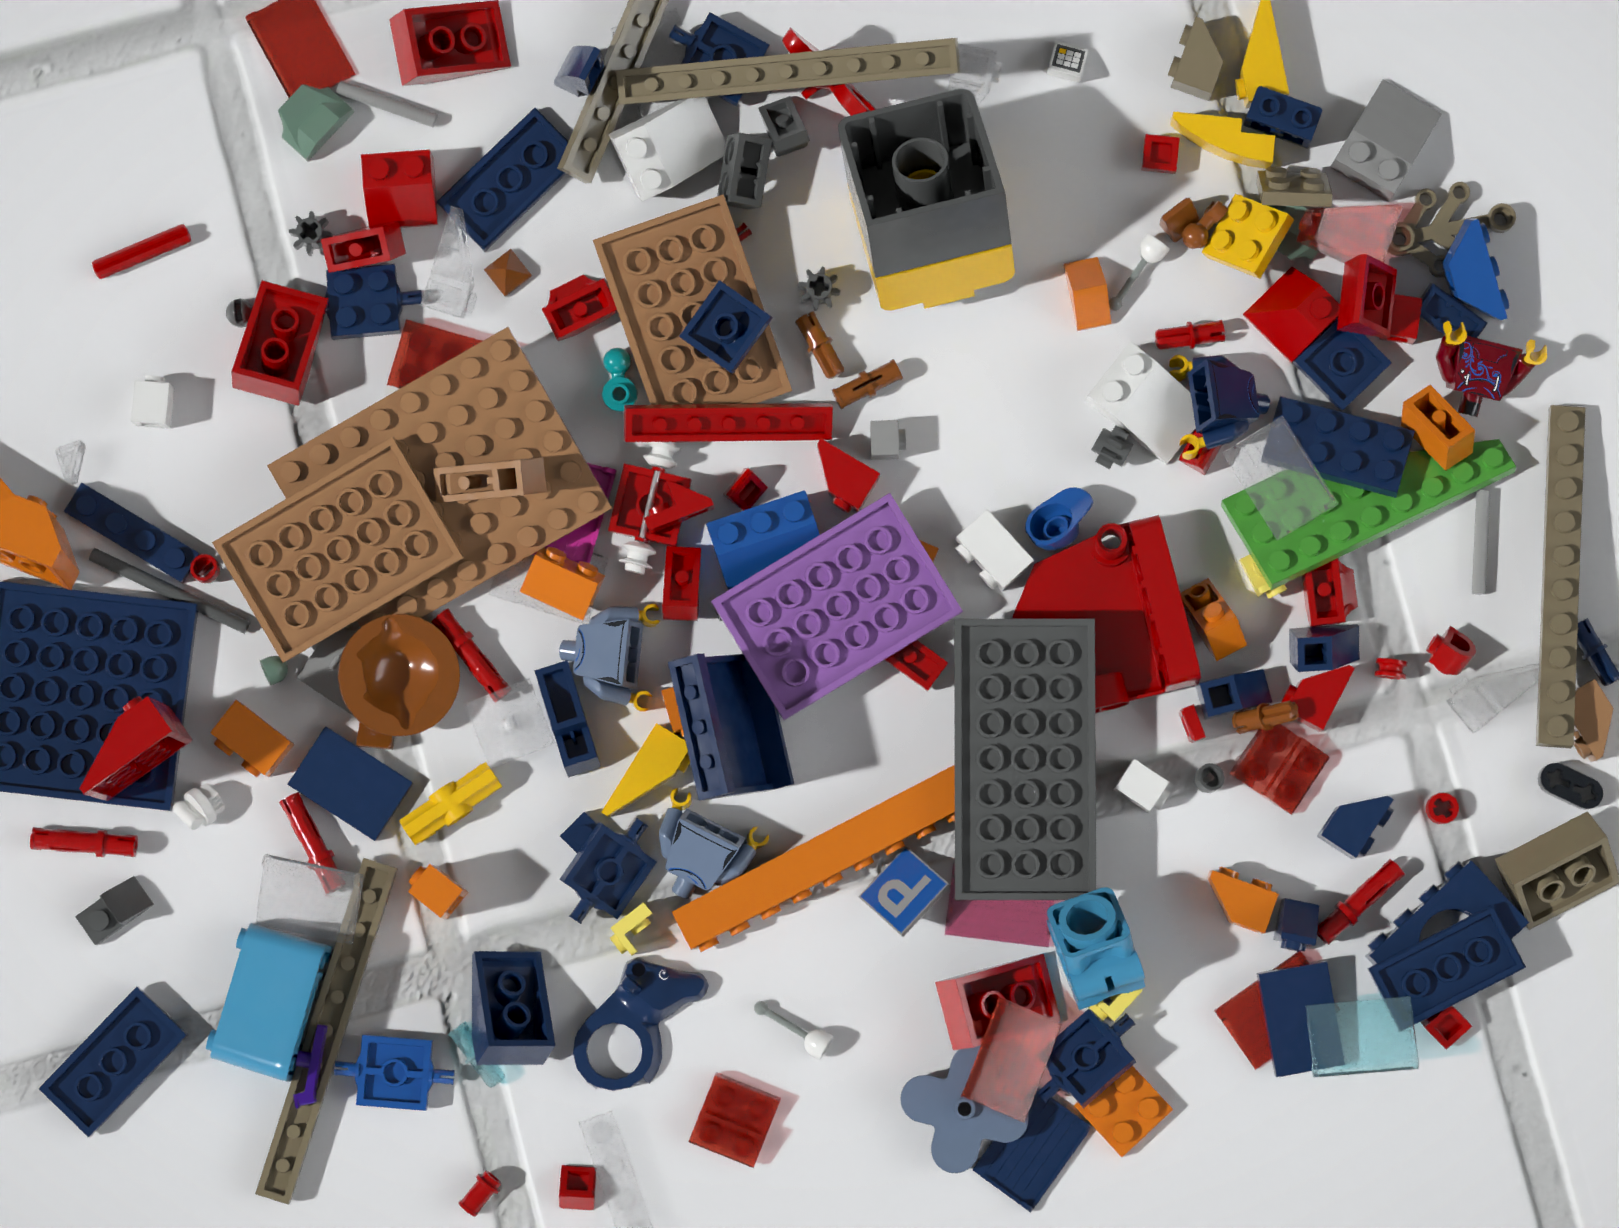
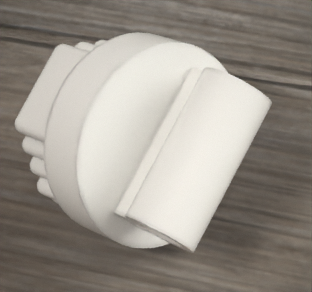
M206 783L199 789L192 788L184 794V801L177 802L173 807V811L192 830L198 829L201 825L208 826L216 820V815L225 810V805L219 793L209 783Z

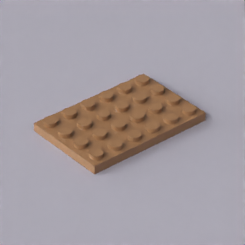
M724 194L593 240L650 405L757 404L792 391L769 324L733 374L679 337L719 280L764 311Z
M395 437L387 439L212 542L283 663L464 558L463 553Z

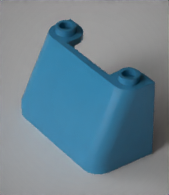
M250 923L247 929L241 928L238 935L236 948L241 950L217 1030H211L206 1049L211 1051L210 1057L212 1059L290 1082L296 1068L297 1058L293 1056L298 1054L299 1050L301 1051L300 1044L319 980H322L323 973L319 972V969L324 968L325 962L329 963L333 946Z

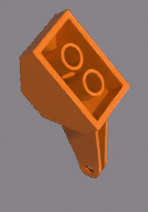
M0 478V563L71 590L80 571L65 530L56 520L57 515L49 511L47 508L48 504L38 497L29 495L26 499L15 495Z

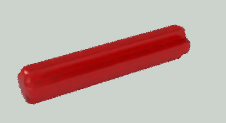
M180 224L92 262L94 272L99 279H103L185 245L191 241V236L187 227L184 224Z

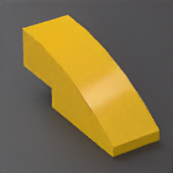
M1173 112L1170 126L1204 150L1226 160L1246 166L1263 169L1271 167L1274 156L1275 135L1241 132L1242 118Z

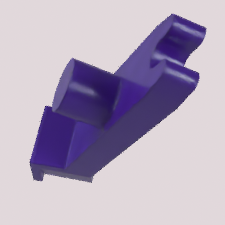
M317 1024L312 1053L298 1051L296 1066L309 1068L305 1091L293 1094L296 1109L301 1108L303 1105L317 1103L316 1088L327 1035V1025Z

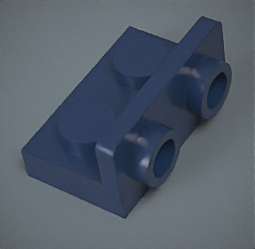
M1259 86L1243 126L1268 135H1275L1276 138L1307 149L1313 139L1322 114V108Z

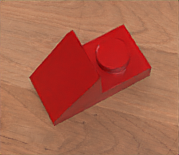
M666 479L675 505L669 507L668 503L655 506L648 510L650 515L644 517L649 533L653 534L715 508L711 498Z

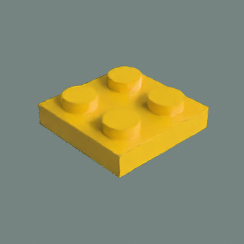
M1235 193L1227 207L1228 211L1220 219L1202 253L1208 259L1261 279L1294 219L1288 213L1262 205L1257 201Z

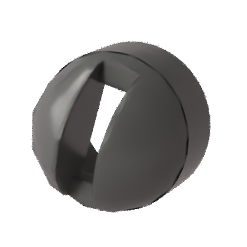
M235 299L228 304L226 317L232 325L240 328L246 327L253 306L247 300ZM237 304H241V313L243 320H237Z
M1213 763L1200 767L1194 777V783L1197 788L1205 793L1215 792L1222 787L1225 780L1222 769ZM1211 773L1214 779L1205 784L1202 779Z

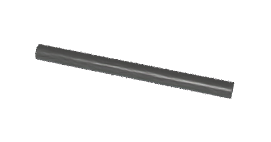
M94 548L89 556V561L177 602L198 604L199 613L243 634L249 628L250 621L99 549Z

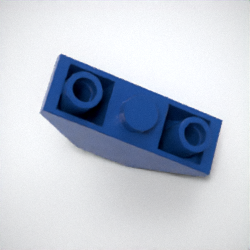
M1477 218L1466 219L1442 262L1451 296L1494 319H1507L1505 310L1509 309V301L1504 289L1499 290L1496 277L1500 275V271L1495 257H1490L1486 244L1490 243V237L1487 227L1484 223L1480 224Z

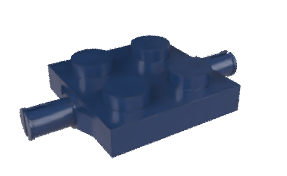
M709 12L702 26L694 34L685 31L676 24L669 34V38L686 46L685 57L681 64L765 56L770 46L768 43ZM744 93L720 95L718 97L737 107Z
M395 264L356 267L331 273L326 270L327 291L325 298H328V305L325 313L330 320L332 340L401 334L400 315L403 306L423 304L422 290L401 292L397 284Z
M636 818L625 835L612 831L600 822L596 825L559 879L574 889L578 897L581 898L569 917L582 924V921L592 907L604 910L616 919L620 917L657 863V861L645 854L637 844L644 831L649 827L647 824Z
M1090 1009L1086 1010L1036 1054L1048 1068L1052 1077L1050 1081L1036 1091L1037 1094L1047 1103L1050 1098L1062 1089L1064 1092L1071 1094L1084 1109L1136 1063L1135 1059L1124 1048L1120 1038L1132 1026L1136 1025L1135 1022L1125 1013L1123 1017L1110 1027L1108 1024L1101 1022Z

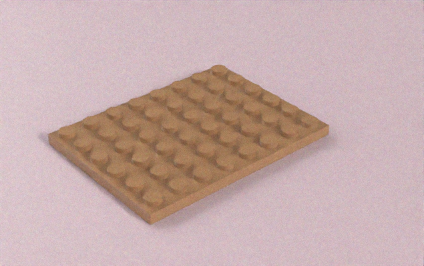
M509 327L504 328L267 465L287 499L387 439L395 437L463 553V559L358 619L357 622L360 627L376 618L392 614H406L422 618L613 508ZM543 457L547 492L437 503L433 468Z

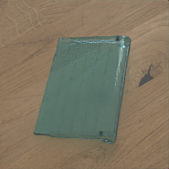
M1411 996L1306 1005L1313 1063L1312 1074L1314 1078L1419 1069Z

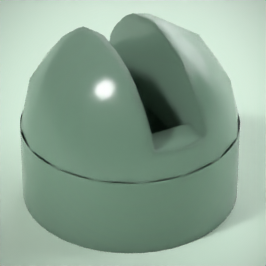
M269 656L260 660L262 670L270 686L281 682L286 677L288 665L287 662L283 663L279 656Z

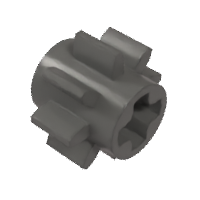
M310 211L309 218L303 220L296 216L295 218L298 222L296 229H289L291 236L299 238L294 242V248L298 250L303 246L306 247L309 256H312L315 249L320 248L323 251L320 239L333 236L331 232L324 231L323 229L329 223L326 217L318 222L313 211ZM310 228L315 231L317 237L314 240L307 237L306 229Z
M823 266L820 269V273L813 274L809 269L806 270L807 283L798 282V288L806 290V294L801 297V302L805 303L810 300L813 303L814 311H817L819 304L824 303L827 307L832 308L831 296H839L841 292L838 288H832V284L838 280V276L832 275L829 278L825 275V267ZM818 282H823L824 289L828 290L822 291L821 296H816L814 289L810 288L816 287Z
M1117 425L1114 426L1112 432L1103 428L1091 451L1099 454L1095 462L1109 470L1113 463L1122 467L1134 445L1126 440L1130 433Z

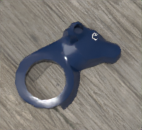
M638 957L627 961L616 990L585 1020L576 1034L573 1048L574 1060L577 1070L586 1082L596 1089L599 1087L611 1091L631 1088L643 1079L650 1084L657 1074L662 1060V1043L658 1026L660 1021L673 1014L683 1005L700 1001L707 993L709 987L707 979L699 972L678 971L667 966L650 963ZM612 1023L623 1024L632 1029L640 1039L642 1047L641 1061L635 1071L626 1077L618 1079L606 1078L596 1072L589 1062L587 1053L589 1040L594 1032L602 1026Z

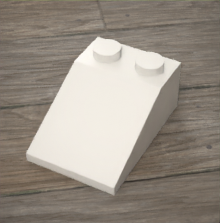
M705 97L680 99L608 134L631 184L642 202L676 186L724 157L726 145L723 134Z
M1131 341L1090 391L1085 400L1112 423L1128 431L1130 437L1166 465L1180 449L1179 443L1181 438L1191 434L1196 428L1191 393L1157 361Z

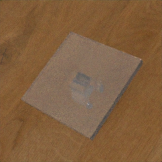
M530 678L465 704L490 769L555 743Z

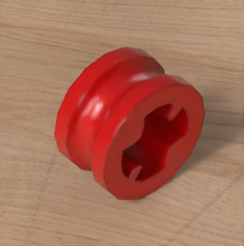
M1390 658L1376 659V663L1379 664V670L1375 671L1374 676L1396 680L1406 679L1403 668L1407 667V661Z
M1438 793L1431 796L1425 806L1428 818L1436 824H1446L1453 821L1459 812V804L1456 798L1449 793ZM1437 799L1442 803L1446 801L1450 803L1451 808L1447 809V811L1451 813L1447 818L1443 814L1435 815L1433 808H1437L1434 805Z

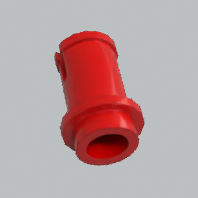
M487 1170L483 1174L476 1176L477 1182L464 1198L458 1202L473 1217L478 1215V1212L494 1193L498 1194L500 1192L501 1181Z

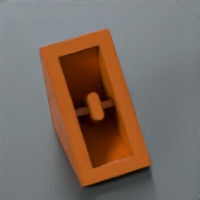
M1098 257L1064 263L1077 331L1111 325L1107 283Z

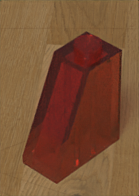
M1396 204L1307 209V212L1300 220V232L1296 241L1344 264L1360 254H1368L1384 263L1403 207Z

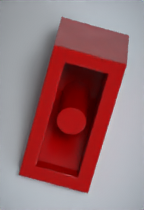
M398 220L320 239L329 273L386 262L406 254Z
M820 438L817 443V450L829 496L834 498L832 504L846 513H850L852 509L859 512L880 479V473Z
M1347 665L1302 679L1296 686L1290 684L1281 702H1295L1298 706L1297 711L1299 714L1296 720L1320 732L1324 730L1355 668Z

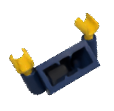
M1175 355L1170 359L1169 367L1181 368L1180 370L1174 369L1169 372L1178 382L1184 380L1188 372L1196 433L1203 434V437L1200 438L1192 434H1187L1181 438L1179 446L1190 443L1195 448L1194 450L1184 452L1182 455L1184 459L1195 458L1200 448L1207 447L1209 450L1236 440L1248 431L1249 425L1258 420L1260 414L1264 415L1268 412L1270 399L1266 394L1257 393L1254 375L1249 371L1240 369L1225 356L1194 357L1192 361H1188L1182 355Z

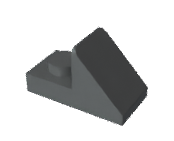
M790 96L758 108L769 139H772V147L777 157L808 146L810 139L807 130Z
M135 876L102 893L98 901L75 917L94 945H98L148 910L154 903Z

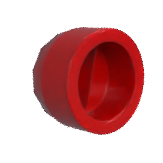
M201 554L193 559L190 571L197 581L212 583L220 575V565L211 555ZM214 565V568L207 575L201 577L206 572H208Z

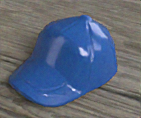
M1077 487L1062 490L1037 506L1028 515L1025 532L1032 542L1041 549L1054 551L1067 547L1079 535V522L1091 509L1094 503L1092 496L1087 491Z

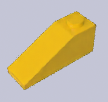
M1270 0L1259 1L1241 65L1239 79H1235L1238 100L1244 99L1245 109L1250 108L1259 86L1287 96L1289 95Z
M656 723L601 813L611 817L675 777L678 771L685 773L690 765L685 740Z

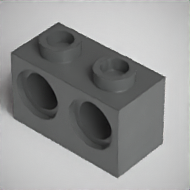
M745 133L727 135L717 196L724 194L728 206L743 209L761 208L772 139Z

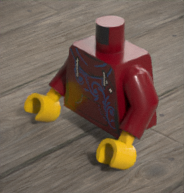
M1446 321L1443 324L1445 336L1441 340L1435 357L1441 378L1446 382V388L1463 392L1458 412L1478 417L1483 397L1500 401L1503 396L1509 395L1527 377L1535 365H1540L1546 361L1547 346L1544 345L1540 351L1534 352L1535 340L1531 339L1526 343V353L1522 354L1523 349L1467 336L1463 322L1460 323V327L1457 330L1452 331L1450 321Z

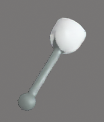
M1146 234L1141 241L1139 253L1142 260L1117 296L1109 300L1111 310L1117 311L1121 308L1122 299L1146 264L1159 262L1169 251V248L1152 235Z
M763 1001L757 1002L754 1006L756 1014H765L803 1037L806 1051L818 1060L823 1057L834 1038L833 1035L821 1029H815L809 1033L768 1009V1005Z

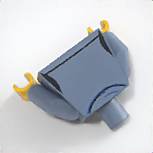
M649 604L643 610H638L637 607H608L591 617L589 624L579 625L576 641L563 640L559 648L561 660L574 661V674L583 676L584 685L602 700L622 705L632 703L635 709L644 712L648 711V708L638 706L637 698L642 694L650 697L653 696L649 692L642 690L631 693V689H637L643 625L655 627L660 622V620L650 621L646 617V612L650 610L659 611L660 608L656 604Z
M675 788L670 794L673 806L667 809L659 830L662 856L667 859L665 869L678 876L672 891L682 898L689 899L696 886L709 891L714 884L724 885L741 876L756 856L755 850L762 848L768 842L769 834L766 835L763 842L757 843L753 840L752 834L758 826L753 827L747 834L748 843L743 844L746 839L745 837L687 809L692 802L690 792L685 802H676L675 797L677 796L678 788Z

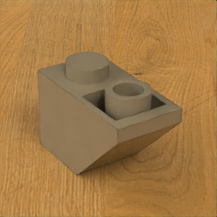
M1196 16L1193 26L1185 25L1179 42L1185 48L1181 58L1174 56L1168 76L1174 78L1170 88L1209 101L1222 68L1223 60L1203 19Z

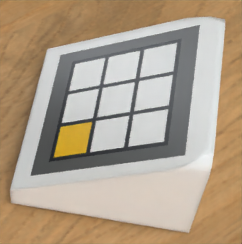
M1055 41L1047 74L1080 83L1089 49Z

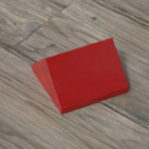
M1360 254L1345 262L1337 330L1390 338L1397 269L1368 254Z

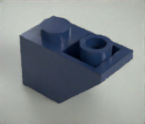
M1359 625L1289 629L1290 663L1297 672L1334 670L1359 660Z
M1264 669L1234 674L1199 683L1196 686L1205 720L1254 708L1261 703H1272Z
M1384 796L1335 807L1317 837L1350 859H1355L1358 854L1364 857L1375 841L1371 834L1377 825L1383 828L1394 812L1389 807L1394 799Z
M1288 898L1281 899L1273 940L1281 941L1280 948L1305 952L1306 947L1316 945L1320 905Z

